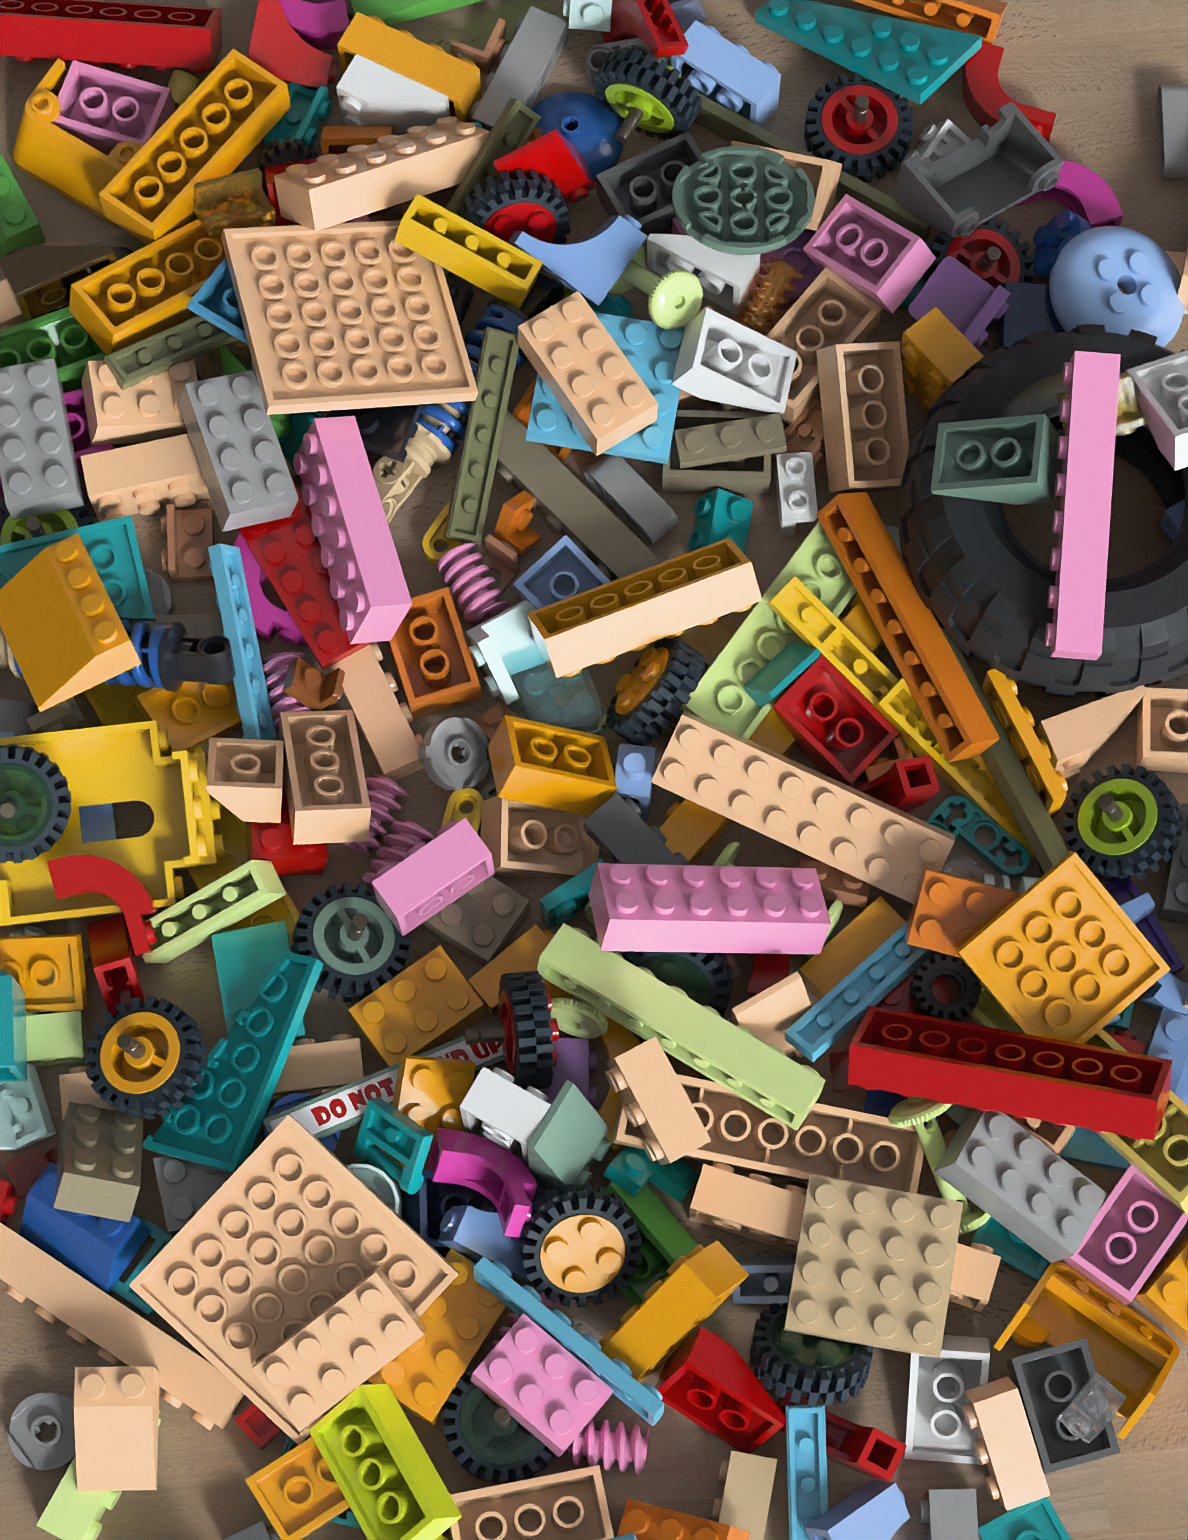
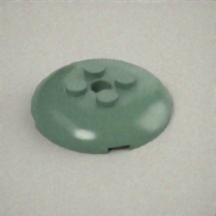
M727 146L701 154V160L690 167L685 165L680 171L672 191L673 210L682 228L699 243L716 251L733 255L763 254L779 249L795 240L810 222L815 200L812 184L800 167L795 169L784 161L783 155L777 152L754 146Z

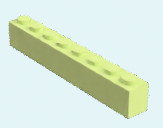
M563 923L539 957L537 971H539V975L541 974L544 979L587 1005L594 1007L597 1011L645 1040L656 1036L665 1052L796 1131L821 1094L826 1080L821 1078L815 1069L808 1065L796 1063L788 1058L785 1052L777 1046L766 1045L756 1039L747 1028L731 1024L721 1018V1015L712 1007L701 1006L691 1000L682 989L676 986H668L656 979L655 975L647 968L636 967L626 961L618 951H600L599 944L579 928H571Z

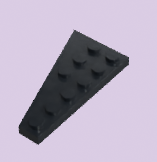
M445 276L460 326L474 292L470 284ZM428 404L330 410L325 418L355 416L365 449L404 463L407 456L405 448L408 440L415 437L418 429L416 421L420 412L426 410Z

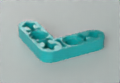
M953 795L945 799L925 821L947 832L949 830L954 831L952 834L955 840L958 838L1000 875H1007L1009 879L1021 877L1029 866L1030 855L1028 850L972 801L962 795ZM961 806L964 809L962 816L965 819L955 818L947 829L944 822L949 818L951 812L949 807L957 809ZM980 828H988L994 833V843L988 846L978 844L974 837L975 831ZM1003 841L1006 844L1003 846L1002 851L1010 857L1014 856L1015 853L1019 855L1018 864L1021 867L1012 865L1009 868L1005 865L1007 858L1003 853L999 851L996 857L991 853L996 851L1000 842Z

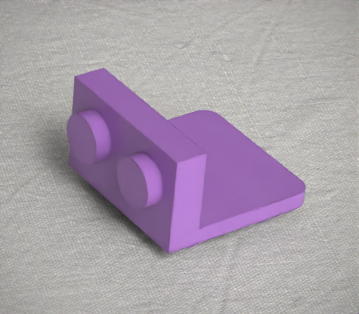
M947 256L942 259L910 303L908 313L918 321L933 308L937 307L971 344L978 349L988 336V333L984 331L992 319L997 322L1008 309L1009 304L1005 301L1011 293L1001 285L992 287L954 257Z

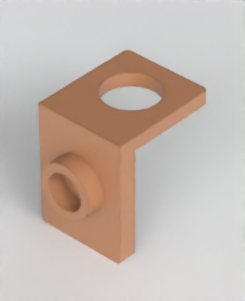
M498 18L484 51L452 40L450 43L451 55L460 59L465 57L459 52L467 53L475 59L470 61L477 68H480V72L489 74L495 60L499 59L503 47L507 44V40H505L506 21Z
M488 534L484 539L487 556L479 566L487 565L489 570L499 572L501 575L499 585L489 588V591L501 589L503 593L520 572L517 551L507 542L499 541Z

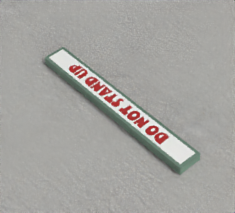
M499 1021L486 1027L499 1026ZM464 1036L417 1055L471 1060L476 1063L474 1074L480 1072L483 1067L488 1069L505 1061L501 1041L479 1042L478 1044L466 1045ZM399 1063L263 1119L261 1125L265 1129L267 1136H269L291 1114L312 1135L320 1140L335 1132L358 1124L363 1120L368 1100L380 1097L392 1106Z

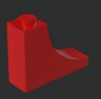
M259 0L247 58L281 80L319 88L320 85L327 87L328 83L335 84L339 63L332 62L334 55L315 48L294 30L285 15L281 0Z
M612 0L610 32L600 31L605 43L640 37L655 58L684 55L689 46L668 0Z
M123 914L87 924L93 969L107 1010L115 1016L119 1013L116 1005L121 1002L125 1003L128 1007L131 1006V998L139 997L145 1002L146 996Z

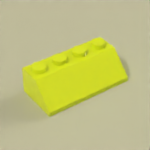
M388 1384L359 1385L308 1430L368 1540H435L462 1517Z

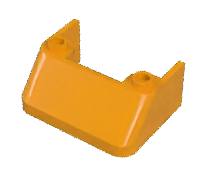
M58 58L26 101L12 150L14 162L23 173L106 222L115 224L104 216L98 194L143 145L135 141H123L117 144L107 156L53 124L61 112L58 95L68 74L64 61Z
M1061 1261L1050 1263L993 1346L1000 1351L1010 1336H1012L1017 1344L1025 1348H1038L1044 1341L1054 1347L1086 1338L1098 1379L1108 1386L1105 1391L1107 1405L1113 1413L1126 1418L1117 1434L1122 1440L1125 1439L1155 1399L1180 1353L1178 1345L1171 1337L1073 1267Z

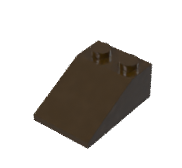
M31 245L24 249L18 248L10 251L5 257L0 259V265L23 318L27 322L68 307L72 284L116 262L117 259L111 246Z

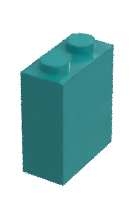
M0 971V1083L27 1081L25 992L12 975H8L5 971Z

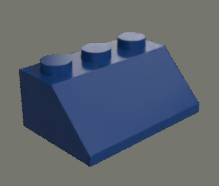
M50 1161L28 1192L19 1235L106 1294H109L152 1230L133 1214L130 1222L54 1209L56 1165Z

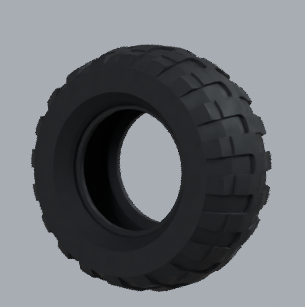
M1083 324L1077 325L1070 332L1054 334L1051 329L1037 331L1026 335L1006 350L1000 347L973 364L965 371V377L962 380L960 379L955 386L952 384L941 393L929 409L924 423L917 435H915L909 448L899 491V538L903 558L911 570L917 593L926 608H930L935 619H939L946 628V635L962 652L970 658L975 655L982 662L991 666L990 670L996 669L1005 674L1006 678L1015 681L1016 685L1019 680L1029 685L1043 688L1042 693L1053 696L1072 697L1075 693H1094L1095 697H1108L1116 693L1134 690L1141 685L1146 684L1149 686L1166 682L1188 670V467L1174 470L1159 450L1126 377V370L1176 353L1157 345L1156 340L1158 337L1146 332L1131 329L1127 336L1105 332V325ZM1075 351L1121 354L1114 456L1130 463L1151 482L1161 497L1166 510L1185 499V510L1181 527L1173 542L1170 541L1167 550L1154 562L1139 571L1123 577L1106 579L1102 654L1097 660L1051 657V646H1045V631L1047 623H1053L1054 609L1047 607L1049 586H1055L1056 571H1050L1048 566L1038 561L1020 544L1009 527L1002 503L936 495L930 491L938 423L1045 414L1060 436H1065L1066 422H1060L1061 400L1068 397V385H1062V372L1064 362H1070Z

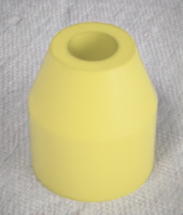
M173 70L167 88L171 90L176 107H180L197 88L199 80L195 76L181 70Z

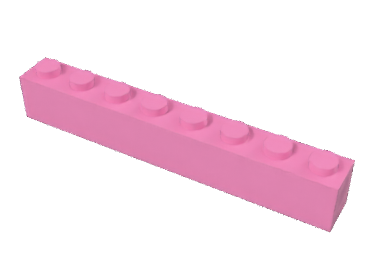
M1075 351L1070 362H1064L1062 385H1068V397L1061 400L1060 422H1066L1065 436H1059L1057 459H1063V473H1057L1055 481V496H1061L1060 511H1054L1052 533L1058 534V548H1052L1050 556V571H1056L1055 586H1049L1047 607L1054 609L1053 623H1047L1045 631V646H1051V657L1097 660L1102 654L1121 354Z

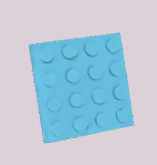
M594 312L659 403L656 421L606 450L603 454L668 464L681 390L672 385V380L685 327L666 330L657 326L652 321ZM537 374L526 441L593 452L540 375Z

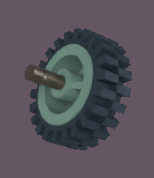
M345 882L342 884L341 889H337L334 884L328 886L324 894L320 890L314 895L311 902L308 900L304 905L293 931L292 953L316 958L324 964L314 990L318 993L323 988L328 990L329 994L327 997L333 1000L339 994L344 995L343 1002H351L354 996H358L360 1002L401 973L409 955L408 949L411 945V937H407V934L405 936L400 934L377 902L375 892L369 893L366 891L367 884L359 883L357 889H351V882Z

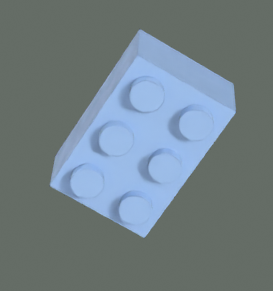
M695 20L684 34L689 45L685 54L671 56V67L681 72V78L687 77L691 81L689 86L695 87L698 93L763 127L778 108L781 74L769 62H761L750 55L744 46L738 43L733 44L723 38L714 27L710 25L704 26Z

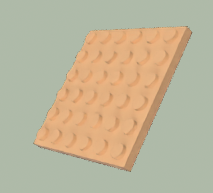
M401 220L339 223L318 231L302 225L223 229L221 240L266 415L476 400L478 389L443 268L394 241Z
M289 1114L130 1283L129 1287L299 1445L309 1436L308 1430L336 1407L339 1402L299 1432L251 1369L255 1362L378 1266L418 1317L459 1275V1271L297 1119Z

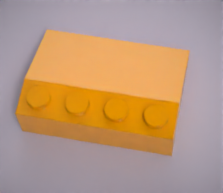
M78 533L44 548L0 589V627L40 712L142 664Z

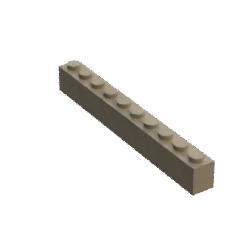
M507 410L495 474L506 486L512 484L520 493L526 491L535 497L531 510L536 508L545 517L543 520L556 535L559 533L563 536L567 535L610 581L662 563L542 443L526 441L527 428ZM718 617L711 624L696 625L685 629L678 637L704 656L703 662L705 666L701 670L704 674L735 632Z

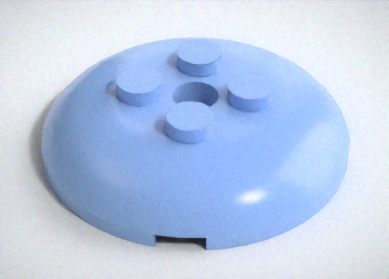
M1101 226L1088 229L1075 236L1063 247L1055 265L1052 267L1049 281L1050 299L1055 315L1065 332H1070L1077 325L1083 324L1105 325V332L1127 336L1131 329L1158 337L1156 344L1165 347L1178 331L1184 313L1185 304L1177 296L1181 277L1174 262L1155 241L1133 229L1120 226ZM1118 286H1120L1124 291H1127V294L1122 293L1119 290Z

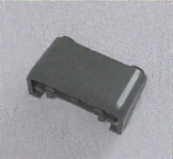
M1010 102L998 109L997 114L1001 118L995 125L991 127L987 124L982 126L976 139L940 159L931 162L926 157L921 160L916 154L903 161L893 191V197L904 209L951 237L961 236L964 238L970 235L977 226L1040 190L1048 191L1054 187L1060 179L1058 174L1061 171L1064 160L1016 105Z

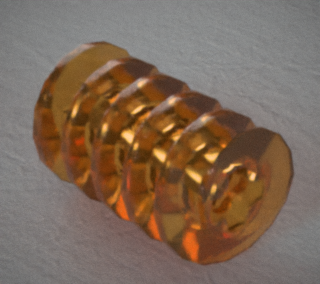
M772 256L769 257L773 262L762 261L760 264L767 274H755L754 280L760 287L750 286L747 289L753 300H741V305L747 312H735L734 314L738 321L764 335H767L765 332L766 328L773 329L776 325L771 319L772 316H784L778 304L790 305L791 303L790 299L784 294L785 291L797 292L798 290L791 282L792 278H804V275L799 270Z

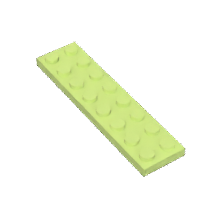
M819 520L761 596L762 601L755 604L702 675L701 679H699L696 690L689 693L688 696L691 699L688 704H683L680 707L683 712L686 710L749 739L785 688L763 707H759L744 691V684L788 644L797 643L809 646L767 603L794 576L837 618L857 592ZM890 534L892 540L894 541L895 537L892 534Z

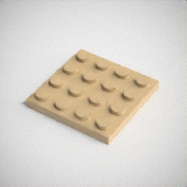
M810 1175L784 1330L939 1358L964 1202Z

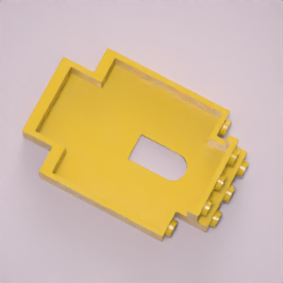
M157 720L0 738L1 746H9V744H18L21 747L29 746L39 753L43 752L48 755V759L53 763L56 762L60 767L62 775L68 781V789L71 791L70 817L63 834L52 848L33 860L27 859L23 860L22 863L15 864L13 861L0 863L1 928L123 914L119 905L112 898L101 893H85L63 900L57 899L47 861L72 855H92L111 860L132 872L145 885L158 910L167 909L178 903L180 898H185L183 877L176 876L175 870L220 865L219 857L225 856L223 834H216L215 820L221 819L220 802L212 798V795L206 791L208 755L205 752L190 754L187 750L175 751L172 752V756L163 757V751H169L167 729H160V724ZM16 769L0 771V807L5 799L11 795L18 797L20 805L15 814L10 818H5L0 814V836L18 838L28 835L36 830L45 818L47 812L46 794L41 784L30 774ZM142 801L148 804L153 811V826L143 836L83 843L79 807Z

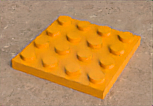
M1073 851L955 950L1024 1034L1080 1044L1087 1042L1171 969L1081 858Z

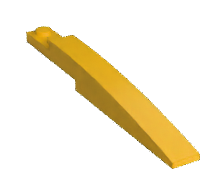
M796 576L792 577L771 598L767 605L810 647L819 649L820 655H823L899 732L896 737H900L901 741L906 746H909L910 750L917 757L930 755L934 771L959 795L972 801L1028 850L1031 859L1035 858L1031 847L982 756L979 755L976 758L948 762L904 678L898 679Z

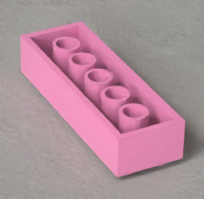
M355 416L314 418L308 432L304 434L303 442L298 452L294 455L293 466L295 473L300 475L303 484V501L306 505H309L311 511L313 534L318 536L322 548V564L325 568H328L331 579V595L334 599H337L339 605L341 628L347 632L350 644L390 641L411 607L412 601Z
M597 863L588 894L600 951L820 954L831 926L816 868Z

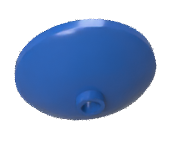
M561 92L544 98L531 109L541 116L535 127L540 128L542 135L555 129L559 131L580 151L593 181L596 182V175L614 167L622 153L623 143L615 138L619 128L622 127L618 116L610 113L611 107H603L600 103L601 99L583 92ZM568 125H575L577 129L569 131L566 127Z

